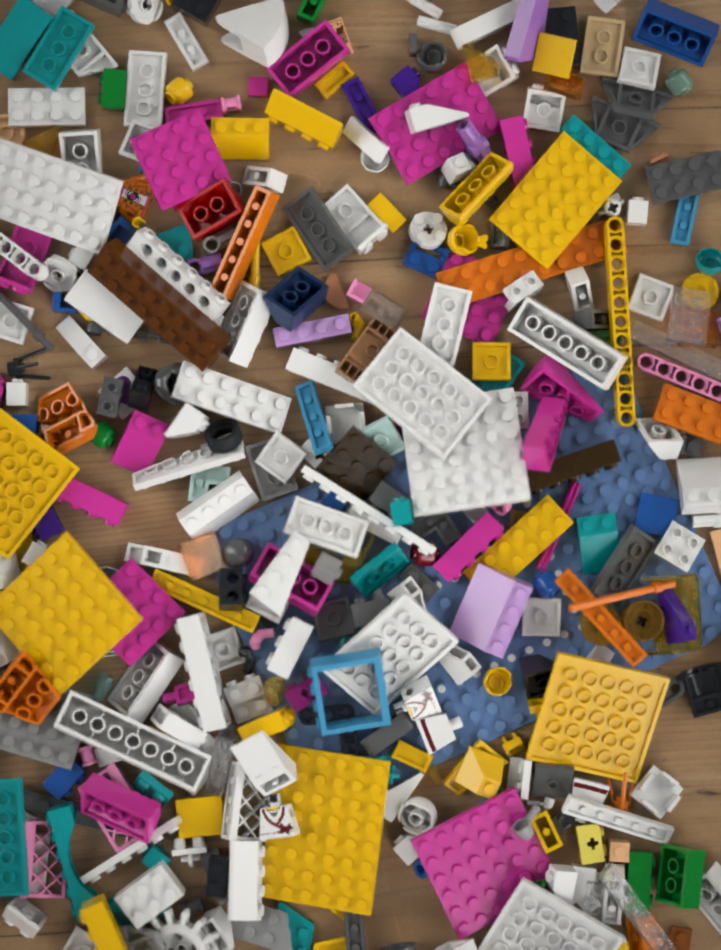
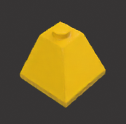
M469 745L454 781L470 791L490 799L497 794L501 785L505 759Z

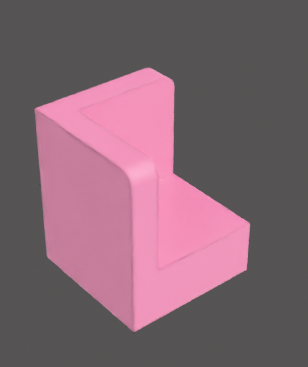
M355 278L346 297L363 306L372 288Z

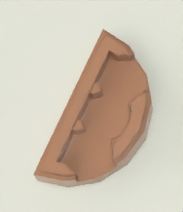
M334 273L325 282L329 286L326 300L334 308L340 310L349 309L338 277Z

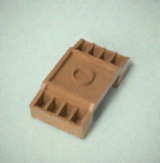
M374 316L337 366L335 373L353 385L397 331Z

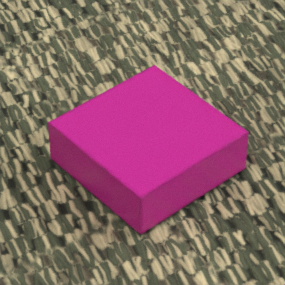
M249 76L248 97H268V77Z

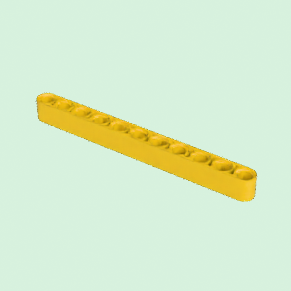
M614 216L605 221L603 226L610 346L628 356L625 365L613 382L614 412L617 425L628 427L634 424L636 415L625 233L623 220L620 217ZM611 221L617 223V231L611 230L609 226ZM612 240L618 242V250L611 248ZM613 260L619 261V269H614L612 267ZM614 279L620 280V289L613 286ZM615 298L622 300L621 308H617L614 305ZM617 317L623 319L624 324L622 327L616 325L615 320ZM618 336L623 337L625 340V344L622 347L616 342ZM621 374L627 377V383L625 385H622L619 382V377ZM622 394H626L628 396V402L626 404H623L620 401V396ZM623 413L629 415V421L626 424L621 420Z

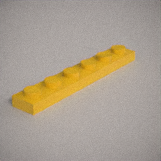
M156 568L152 579L169 596L250 633H254L261 615L242 607V611H219L218 595Z

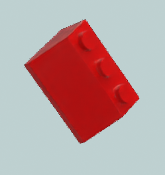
M223 178L197 193V196L178 204L176 208L192 239L202 241L240 219L245 206L226 178Z

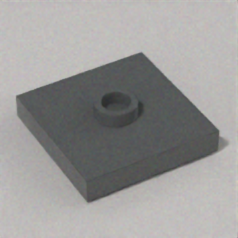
M348 596L325 601L317 616H313L319 643L357 634Z
M535 763L532 796L567 798L568 794H571L574 765Z

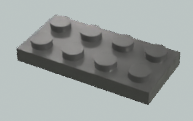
M720 150L644 168L653 205L721 190Z
M313 186L307 188L282 208L324 272L355 250Z
M630 524L590 590L600 597L630 590L659 542ZM623 600L611 602V604L619 608Z

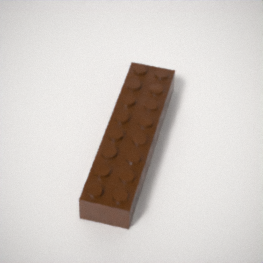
M117 238L104 244L88 270L90 275L202 372L216 362L232 338Z

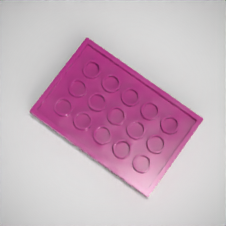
M466 62L368 118L378 137L390 147L388 154L406 185L443 165L448 158L466 151L464 147L466 144L456 131L457 124L461 121L410 134L404 113L409 109L410 105L420 103V105L429 104L467 112L469 117L465 120L469 119L478 132L486 139L500 131L499 119Z

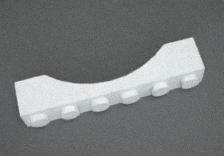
M411 576L387 593L389 598L394 601L405 591L426 609L423 592ZM457 645L439 660L457 685L472 677L481 668V665L469 651Z

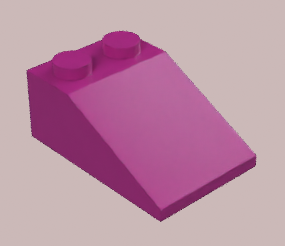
M133 409L110 462L133 472L151 466L166 437L164 434L170 425Z

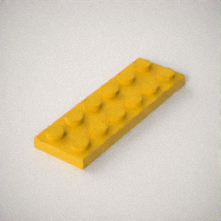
M547 494L481 554L469 568L467 567L463 573L471 581L478 562L515 577L566 531L574 521Z

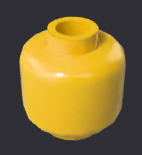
M176 77L165 87L166 99L172 105L184 104L193 96V84L187 78Z

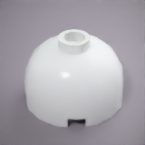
M421 796L411 797L400 807L398 820L399 823L400 821L404 825L403 829L406 832L418 836L435 826L437 810L429 799Z

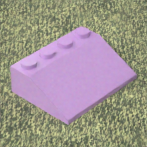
M478 562L449 631L469 644L503 659L532 593V584Z

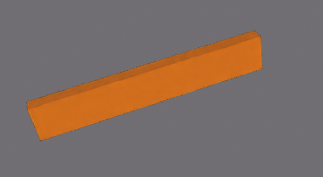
M569 567L554 580L574 603L596 598ZM603 605L581 610L633 668L648 655Z

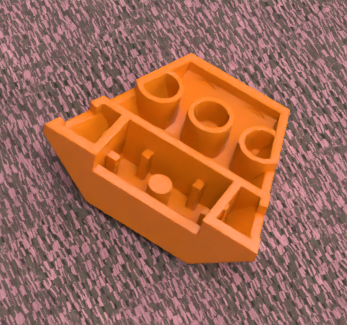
M70 382L38 398L37 421L39 422V433L36 435L61 454H65L94 439L98 426Z
M24 649L14 658L0 677V713L2 714L6 712L15 715L18 719L40 725L61 698L59 692Z

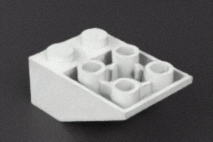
M263 730L231 747L233 754L253 786L264 797L297 781L296 763Z

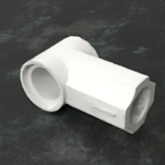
M721 513L691 514L692 528L721 527Z

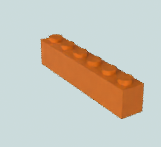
M256 184L212 282V287L219 293H222L228 300H233L280 195Z

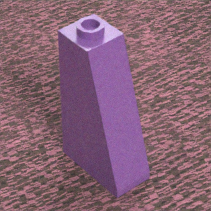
M519 0L504 59L518 63L534 60L539 32L545 33L549 0Z

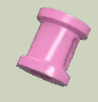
M240 94L226 99L221 97L223 114L235 110L242 111Z
M88 745L78 748L83 763L81 765L82 768L99 763L95 759L93 746Z

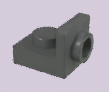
M680 435L684 442L679 454L701 458L704 439Z

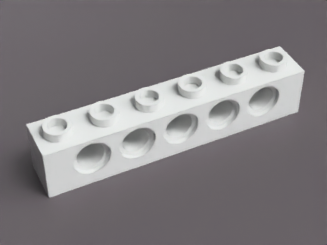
M144 227L136 231L127 244V247L213 322L217 321L231 304L222 293H219L212 287L209 281L204 280L196 269L190 267L180 255L169 248L167 243L161 241L151 229Z

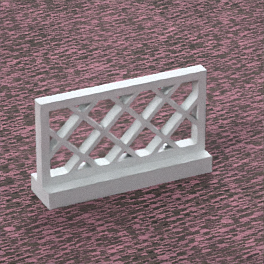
M230 760L221 838L230 841L266 842V840H260V837H256L253 830L260 825V818L255 811L261 806L270 805L269 796L263 799L257 793L259 791L256 788L254 789L250 779H247L240 763L234 760ZM248 785L252 792L245 798L242 792L243 788ZM255 795L259 803L252 808L248 801ZM246 805L249 812L242 817L240 808ZM253 815L257 822L249 827L246 820ZM243 824L247 831L242 836H237L238 827Z

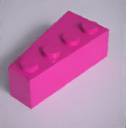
M543 397L541 403L538 404L537 412L522 444L523 460H525L527 470L550 472L568 412L566 399Z

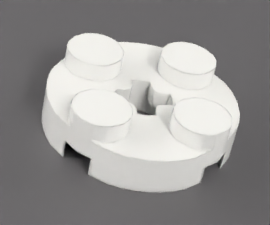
M128 0L126 12L139 24H150L161 16L163 2L160 0H146L147 8H143L145 0Z
M421 212L413 217L408 229L409 236L414 243L416 242L420 245L419 247L428 250L435 249L444 242L447 236V225L441 214ZM429 227L432 230L431 234H428L424 229Z
M53 254L43 262L49 270V275L43 283L53 292H68L77 281L78 268L66 258ZM56 272H59L61 274L60 278L57 277Z

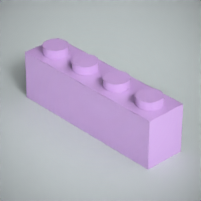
M343 314L302 322L291 332L284 327L273 328L276 348L280 349L351 335L352 330L349 315Z

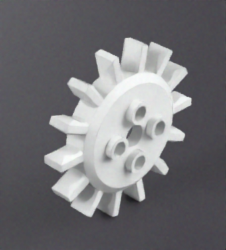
M172 907L164 911L166 924L158 916L150 920V923L158 930L166 950H170V948L179 950L178 947L180 945L184 946L186 950H219L211 949L209 944L218 937V932H212L206 936L201 928L205 925L207 919L202 917L195 925L190 923V909L188 908L182 911L180 920L175 919Z

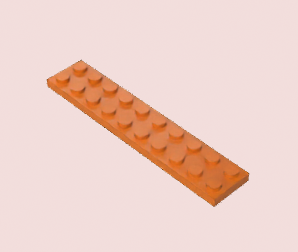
M608 219L584 226L547 270L522 248L517 247L435 273L437 282L473 291L470 303L503 293L502 291L505 287L531 270L542 281L564 274V271L605 261L603 226ZM611 221L609 224L611 230L617 231V223ZM612 240L611 248L618 250V242Z

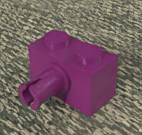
M308 673L302 677L303 681L297 684L294 681L286 686L287 691L284 692L295 713L316 700V696L311 695L310 684L313 683V678H309ZM318 674L321 695L323 697L329 693V690Z

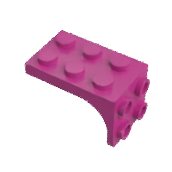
M16 225L11 240L43 263L53 238ZM25 257L21 259V263L25 261ZM3 258L0 265V287L8 289L11 286L12 290L26 296V293L32 294L37 280L25 274L6 258ZM39 267L35 270V274L38 273Z

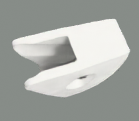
M267 0L216 16V22L230 31L222 36V43L265 67H270L286 49L290 30L283 0Z

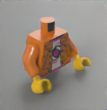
M144 174L131 176L129 180H124L117 203V211L120 216L124 217L138 230L141 229L139 225L142 222L146 224L145 217L154 197Z

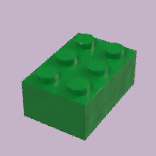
M662 843L655 900L681 909H699L706 850L681 843Z

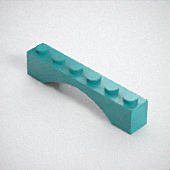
M70 801L49 807L45 816L47 824L52 827V842L57 845V860L62 863V878L67 881L66 893L68 898L72 899L71 911L79 922L81 921L79 914L82 902L98 896V893L88 886L87 883L83 884L72 861L70 841L77 818L73 803Z

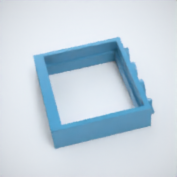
M380 648L310 659L311 667H307L308 677L313 678L310 689L311 695L316 696V700L313 701L314 712L319 714V717L315 719L317 729H321L322 736L391 725ZM374 663L381 713L326 722L318 672Z

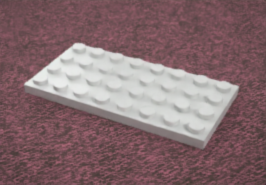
M0 137V219L99 254L104 244L107 243L124 181Z

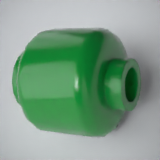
M100 420L96 422L98 428L94 439L90 440V442L103 449L106 446L111 447L116 437H114L115 429L105 421Z

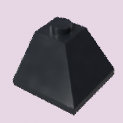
M540 654L521 657L520 664L527 700L544 697L554 661Z

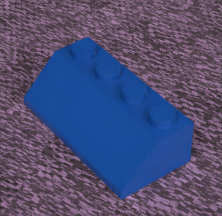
M647 0L632 40L703 67L717 37L720 25L658 0Z

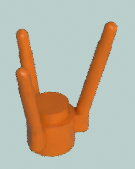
M624 772L621 795H617L616 799H614L611 778L606 777L607 785L610 786V806L628 812L632 799L629 794L635 788V783L631 784L627 798V772Z

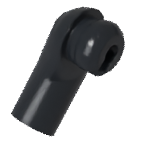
M241 646L238 654L240 657H245L243 672L245 674H252L255 657L249 646Z

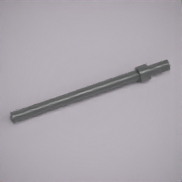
M0 290V301L29 330L36 342H40L49 352L52 351L55 346L45 337L46 334L41 329H37Z

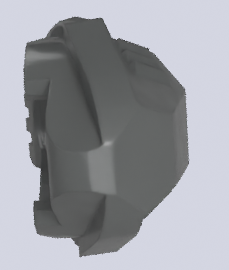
M174 362L161 368L155 374V394L171 406L186 404L171 398L182 364L179 362Z

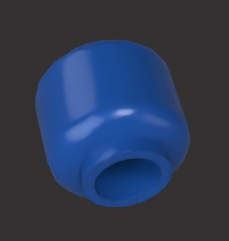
M539 571L533 577L535 580L533 588L542 598L552 599L561 591V588L554 582L557 576L552 571Z

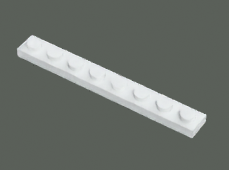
M304 465L302 468L303 478L313 483L315 480L321 484L319 486L320 489L328 494L330 491L337 494L336 499L344 504L348 501L353 505L352 509L360 514L365 512L370 515L368 519L378 525L381 522L386 525V531L393 535L397 532L403 536L401 538L402 541L410 546L412 543L419 546L417 550L424 555L434 554L437 549L436 547L402 526L393 527L390 518L310 467Z

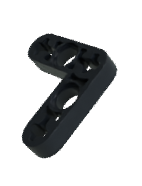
M350 704L323 706L324 709L331 710L333 714L332 718L326 720V722L355 718L354 708ZM314 707L302 709L299 714L300 722L304 725H316V717L310 718L309 722L306 721V718H302V715H305V711H309V714H316ZM344 707H347L352 712L348 715V718L341 714L338 715L339 719H335L336 713L334 708H338V712L344 710ZM357 730L354 731L351 737H345L343 733H339L341 753L348 754L344 752L348 746L347 743L343 744V740L350 741L355 739V743L351 742V748L355 749L352 755H358Z

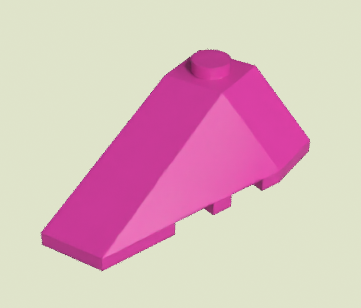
M548 355L543 357L534 366L520 386L522 391H528V395L541 402L543 397L566 399L569 414L592 422L603 413V409L561 363Z

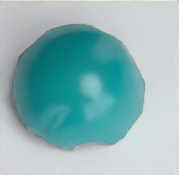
M702 248L695 258L697 269L705 275L719 273L721 271V252L714 248Z

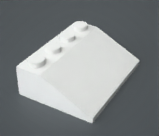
M721 457L676 459L681 515L721 513Z

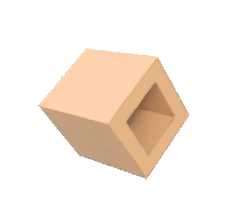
M608 838V860L612 862H629L630 842L627 839Z

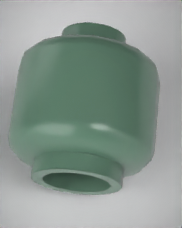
M675 67L666 74L668 77L664 83L674 96L679 95L682 97L692 90L693 79L684 68L677 70Z

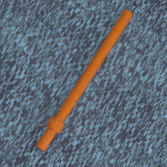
M674 580L662 583L660 581L653 582L649 586L569 604V610L573 612L649 593H662L663 590L676 587V583Z

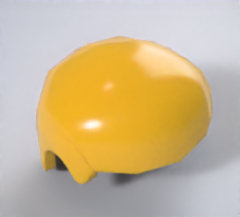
M495 666L488 669L483 677L485 690L493 696H501L507 693L512 686L511 672L505 667Z

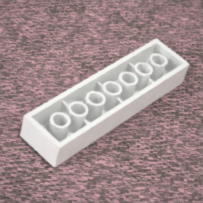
M70 691L53 725L54 729L133 766L144 769L146 772L195 794L212 756L74 691Z

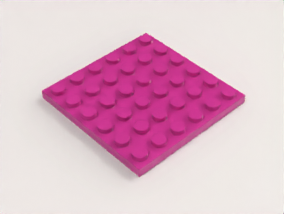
M514 786L410 839L459 940L493 923L523 877L531 882L536 880L546 881L545 874L551 863L534 828V835L529 840L520 838L512 830L513 824L527 815Z

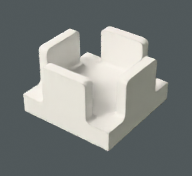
M363 403L325 406L326 423L333 444H337L353 425L358 429L366 426Z
M652 764L629 795L657 818L661 819L666 812L670 813L680 801L681 797L679 794L684 788L669 774Z

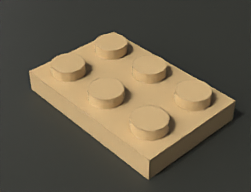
M587 16L579 74L618 78L626 21Z

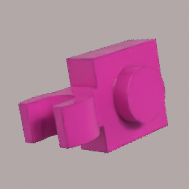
M189 682L173 686L174 692L161 695L164 706L171 705L176 701L178 706L193 703L195 698L194 691L190 690Z

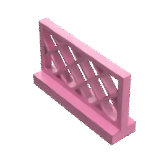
M117 762L111 763L107 768L98 773V775L102 776L108 773L111 781L120 783L124 787L135 791ZM83 783L82 785H80L79 787H77V790H78V792L80 793V795H81V787H82L85 783ZM97 821L116 853L121 852L137 841L135 838L129 840V835L116 829H107L104 823ZM117 833L127 835L125 844L120 847L115 842Z
M25 818L30 892L31 885L37 880L44 888L38 893H30L28 896H18V898L65 899L66 879L63 880L62 878V881H60L61 873L55 876L50 870L58 862L56 855L52 851L56 843L48 847L43 841L46 836L53 832L52 828L48 826L46 820ZM36 825H45L49 830L39 837L36 833ZM41 842L47 850L38 857L34 852V847ZM50 852L56 859L49 866H46L41 859ZM40 861L46 869L36 876L32 869ZM48 871L54 879L45 886L39 878ZM57 881L61 885V892L52 893L48 888Z

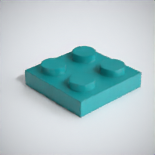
M144 769L132 784L135 791L160 803L161 809L174 794Z

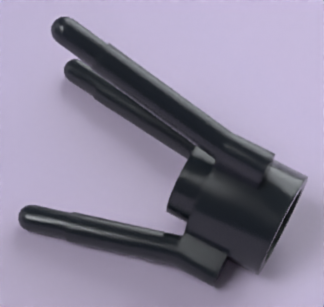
M42 348L7 362L9 376H15L16 379L50 380V376L22 374L25 373V368L39 364L38 362L24 364L23 360L47 351V349Z

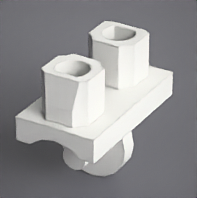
M203 836L192 837V846H186L185 838L179 839V837H175L174 847L171 850L172 856L188 855L181 857V863L188 862L189 867H194V861H201L200 855L193 854L207 853L208 845L205 844Z

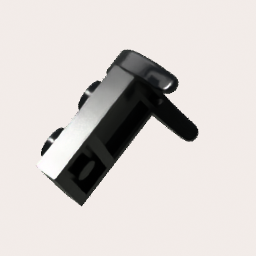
M721 662L698 665L686 669L676 676L677 683L684 682L694 718L721 711Z

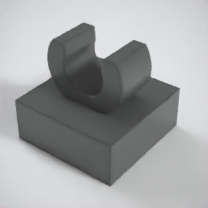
M561 810L551 817L552 822L561 834H564L577 824L573 816L564 814Z

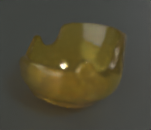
M273 676L266 680L263 692L265 699L270 705L279 706L282 700H279L278 697L284 694L285 680L281 676Z

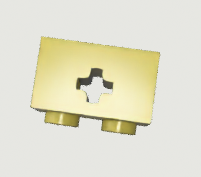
M586 822V824L577 823L574 825L581 864L605 862L604 856L608 854L606 844H602L601 837L605 836L603 826L593 822ZM590 838H593L594 841H596L593 843L592 847L588 844V842H590Z

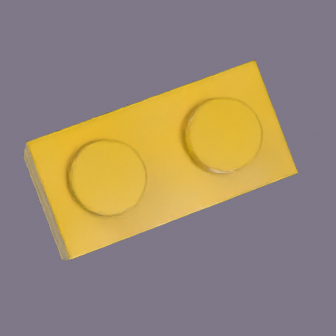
M542 808L531 823L547 854L564 845L546 808Z

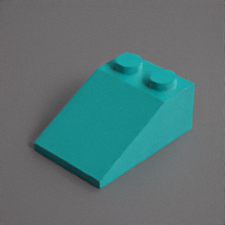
M615 512L574 518L583 575L601 572L618 545L619 539Z

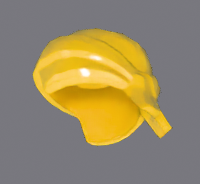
M463 224L461 227L455 226L450 230L447 242L452 252L459 256H468L479 247L486 249L488 246L486 241H488L489 237L488 235L479 236L473 225Z

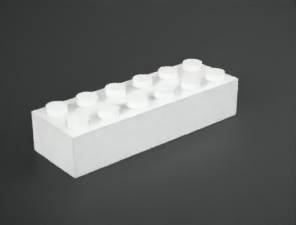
M526 296L507 328L511 333L603 390H609L628 359L627 355L532 297Z
M202 611L182 616L176 619L175 630L177 635L180 634L182 641L179 642L181 653L185 654L186 661H184V667L186 672H189L191 678L188 682L190 690L194 691L195 695L193 699L194 708L199 711V728H203L204 733L227 728L232 721L223 691V683L218 669L206 613Z

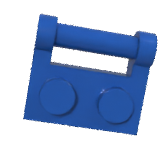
M412 241L402 265L437 280L435 273L441 272L451 249L447 246L446 248L439 246L431 249L442 255L439 260L416 249L418 244Z

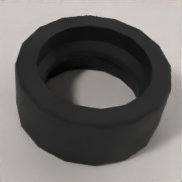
M225 418L218 420L208 426L204 433L209 449L215 453L229 452L238 447L243 440L240 426L233 419ZM230 433L228 436L224 438L217 439L219 436L223 434Z

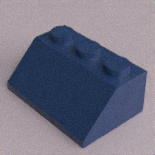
M298 266L263 296V300L275 322L291 332L326 301L329 286Z

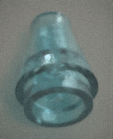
M99 672V675L95 678L93 700L103 702L114 684V677L112 675Z

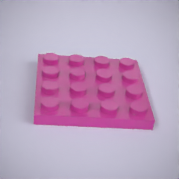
M200 109L129 139L161 211L197 196V193L223 178H226L227 181L232 180Z
M450 251L442 271L479 259L470 255L459 256ZM501 293L470 303L462 336L474 342H494L507 313V309L504 306L508 299L505 294ZM431 296L421 316L424 320H426Z
M132 558L110 578L144 618L112 648L130 667L176 622V619L185 613Z

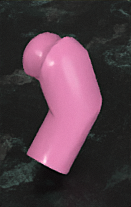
M274 628L256 630L249 639L251 649L258 650L263 639L274 638Z

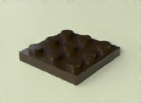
M353 425L334 446V449L319 463L316 470L328 480L364 501L398 462Z

